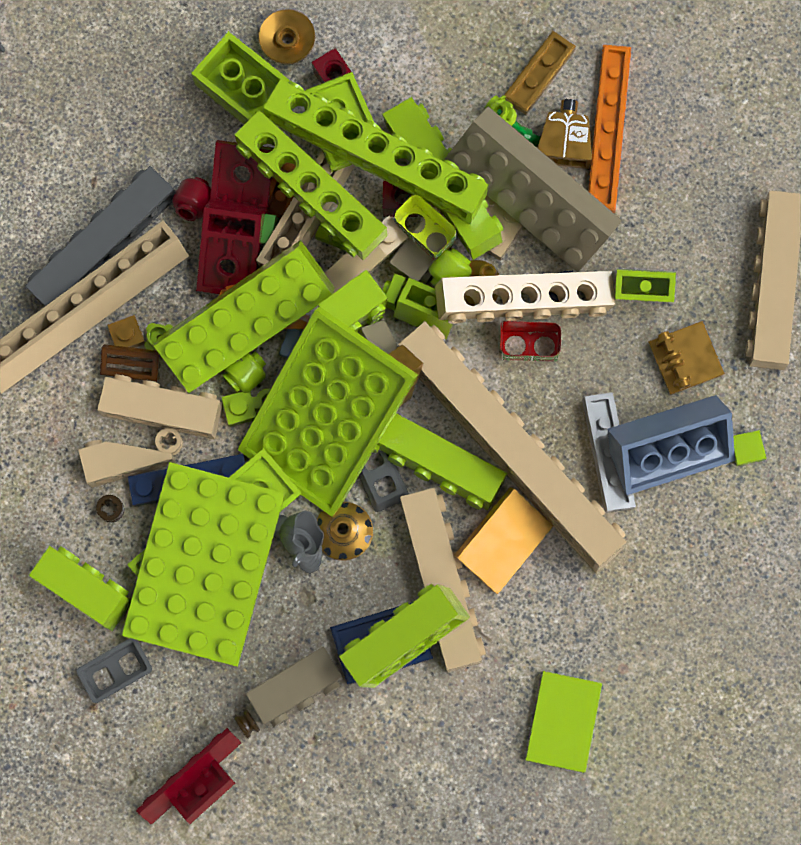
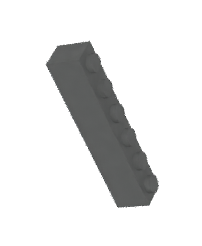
M151 166L146 170L137 172L132 178V183L125 190H119L104 210H98L91 217V223L83 230H77L71 236L70 243L63 250L58 249L50 256L49 263L42 270L38 269L30 275L28 283L25 285L26 288L44 307L126 248L172 203L175 194L174 188Z

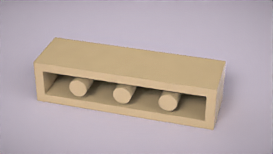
M118 374L114 378L105 377L97 409L101 416L162 429L172 428L177 432L215 439L223 408L220 400L216 399V395L206 392H200L199 396L188 394L185 388L171 386V390L160 388L159 383L143 380L142 384L131 382L132 378Z

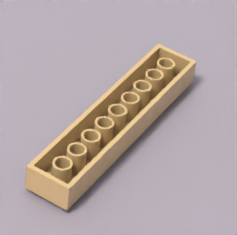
M424 321L398 344V347L403 344L424 363L419 379L501 470L507 473L511 481L541 514L554 525L553 527L595 573L600 571L623 550L626 544L624 539L626 536L625 532L615 522L610 524L603 517L605 514L604 509L595 500L590 502L583 495L585 492L583 486L575 478L570 480L563 473L565 469L563 464L555 456L550 458L542 450L545 446L535 434L528 435L522 428L525 424L515 412L511 414L507 412L502 406L505 402L495 390L489 392L482 384L485 380L474 368L469 370L464 365L463 361L465 358L454 346L450 349L443 341L445 339L443 333L435 325L430 327Z

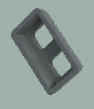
M381 450L379 452L384 460V464L373 470H367L364 466L359 474V479L375 512H380L400 503V497L409 494L397 466L388 460L389 455ZM385 477H391L396 490L384 497L379 496L374 486L375 482Z
M129 638L79 667L77 674L92 702L98 703L151 673L152 666L138 641ZM129 653H134L140 663V668L132 674L126 675L119 660ZM103 668H108L114 683L106 689L100 690L93 679V675Z

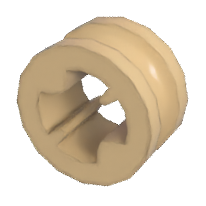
M165 428L158 432L155 437V444L159 451L169 452L174 456L181 451L183 440L176 430ZM169 435H173L174 441H177L176 445H170L169 449H164L166 446L162 443V440L168 439Z

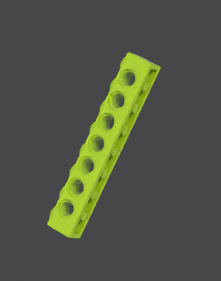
M280 79L263 107L264 115L276 126L412 195L422 197L426 202L470 224L487 196L489 184L485 183L481 176L474 173L467 174L459 170L455 163L449 160L442 161L434 157L426 148H416L408 144L398 134L390 135L382 131L372 121L364 122L356 118L354 113L346 108L341 107L338 109L331 105L326 98L317 94L313 96L305 92L295 82L290 81L287 83ZM298 106L306 109L303 113H295L292 110ZM323 119L330 120L332 124L323 127L320 126L318 122ZM353 132L357 134L358 137L356 139L349 140L346 139L344 135L346 133ZM378 145L384 150L380 153H374L370 148ZM404 158L407 159L410 162V164H408L407 166H400L395 161ZM429 171L433 172L436 177L425 179L421 174ZM450 185H458L462 188V191L453 193L448 187Z

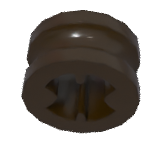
M105 495L97 502V514L106 522H117L124 515V504L114 495ZM110 501L115 506H118L117 512L113 511L115 514L112 516L103 511V507H108L106 503Z
M244 708L240 716L234 715L233 718L248 739L253 731L259 732L260 728L248 710Z

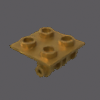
M703 321L672 333L668 331L662 332L657 335L658 338L648 341L670 395L725 375Z

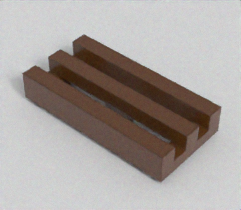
M104 344L101 347L100 375L115 376L118 374L132 379L157 382L160 375L159 359L161 355L156 350ZM108 354L153 359V361L108 356ZM107 363L151 368L152 372L107 367Z

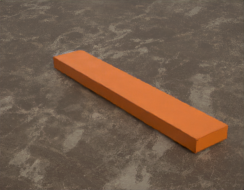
M603 44L588 192L615 213L631 47Z

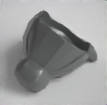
M307 510L289 517L280 515L274 538L281 539L284 548L293 556L292 566L296 567L299 565L301 570L309 574L317 571L322 561L324 533L317 525L316 517Z

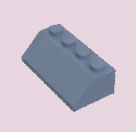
M717 395L607 429L610 455L626 495L735 461L732 412Z

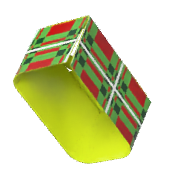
M418 195L409 197L395 213V223L434 260L443 251L448 250L456 241L455 227ZM411 214H420L425 219V228L419 233H411L405 227V220ZM438 232L446 237L447 244L439 252L429 250L426 245V240L432 233Z

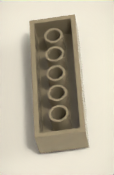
M489 107L472 122L445 158V160L455 163L459 170L467 174L474 173L481 176L485 183L489 184L487 196L577 272L582 269L622 222L618 216Z

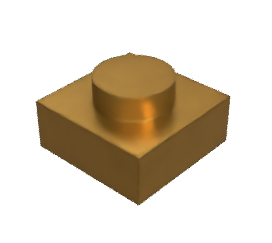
M135 315L107 325L115 346L136 348L145 344Z

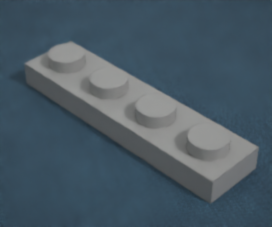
M613 392L584 396L582 402L605 513L634 509L636 507L634 494L626 495L624 493L610 455L607 429L619 425Z

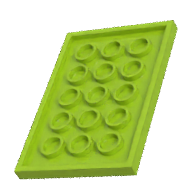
M319 307L313 312L237 450L251 459L264 448L301 491V495L333 517L344 502L418 374Z
M169 462L122 636L238 667L285 493Z

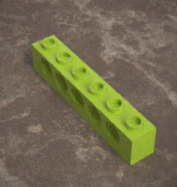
M260 110L234 134L238 144L236 149L246 159L252 157L258 163V170L266 178L270 179L273 177L280 183L278 188L288 198L294 196L301 203L299 207L307 216L318 218L322 222L321 228L332 238L336 235L343 242L341 246L352 257L358 255L364 260L388 236L387 227ZM265 144H272L274 146V149L269 153L259 151ZM286 163H292L296 166L289 173L280 170ZM309 182L317 185L316 189L312 192H304L301 189L304 184ZM328 202H334L338 205L337 209L333 212H326L322 208ZM354 221L360 226L356 231L349 232L344 229L345 224Z

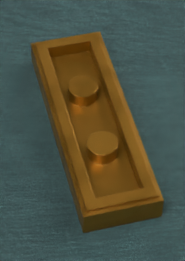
M552 31L504 94L506 101H509L513 107L527 115L576 50V46L555 31Z

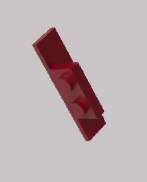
M226 728L222 733L217 734L211 743L200 753L192 756L179 772L170 776L159 790L153 795L148 796L143 804L136 809V812L152 825L167 810L174 806L185 821L189 824L193 823L235 784L234 780L220 765V762L242 742Z

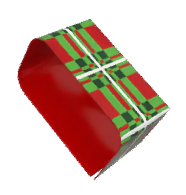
M503 321L502 328L501 322L500 348L502 360L557 362L561 350L560 326L550 322ZM519 336L525 341L526 348L521 355H510L506 351L505 343L508 338ZM540 337H548L554 342L555 349L550 356H540L535 352L534 344Z

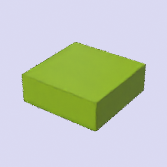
M760 430L733 436L736 466L767 459Z

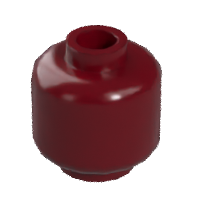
M200 177L186 178L180 182L172 199L175 212L179 217L187 221L203 218L204 206L211 196L209 183Z

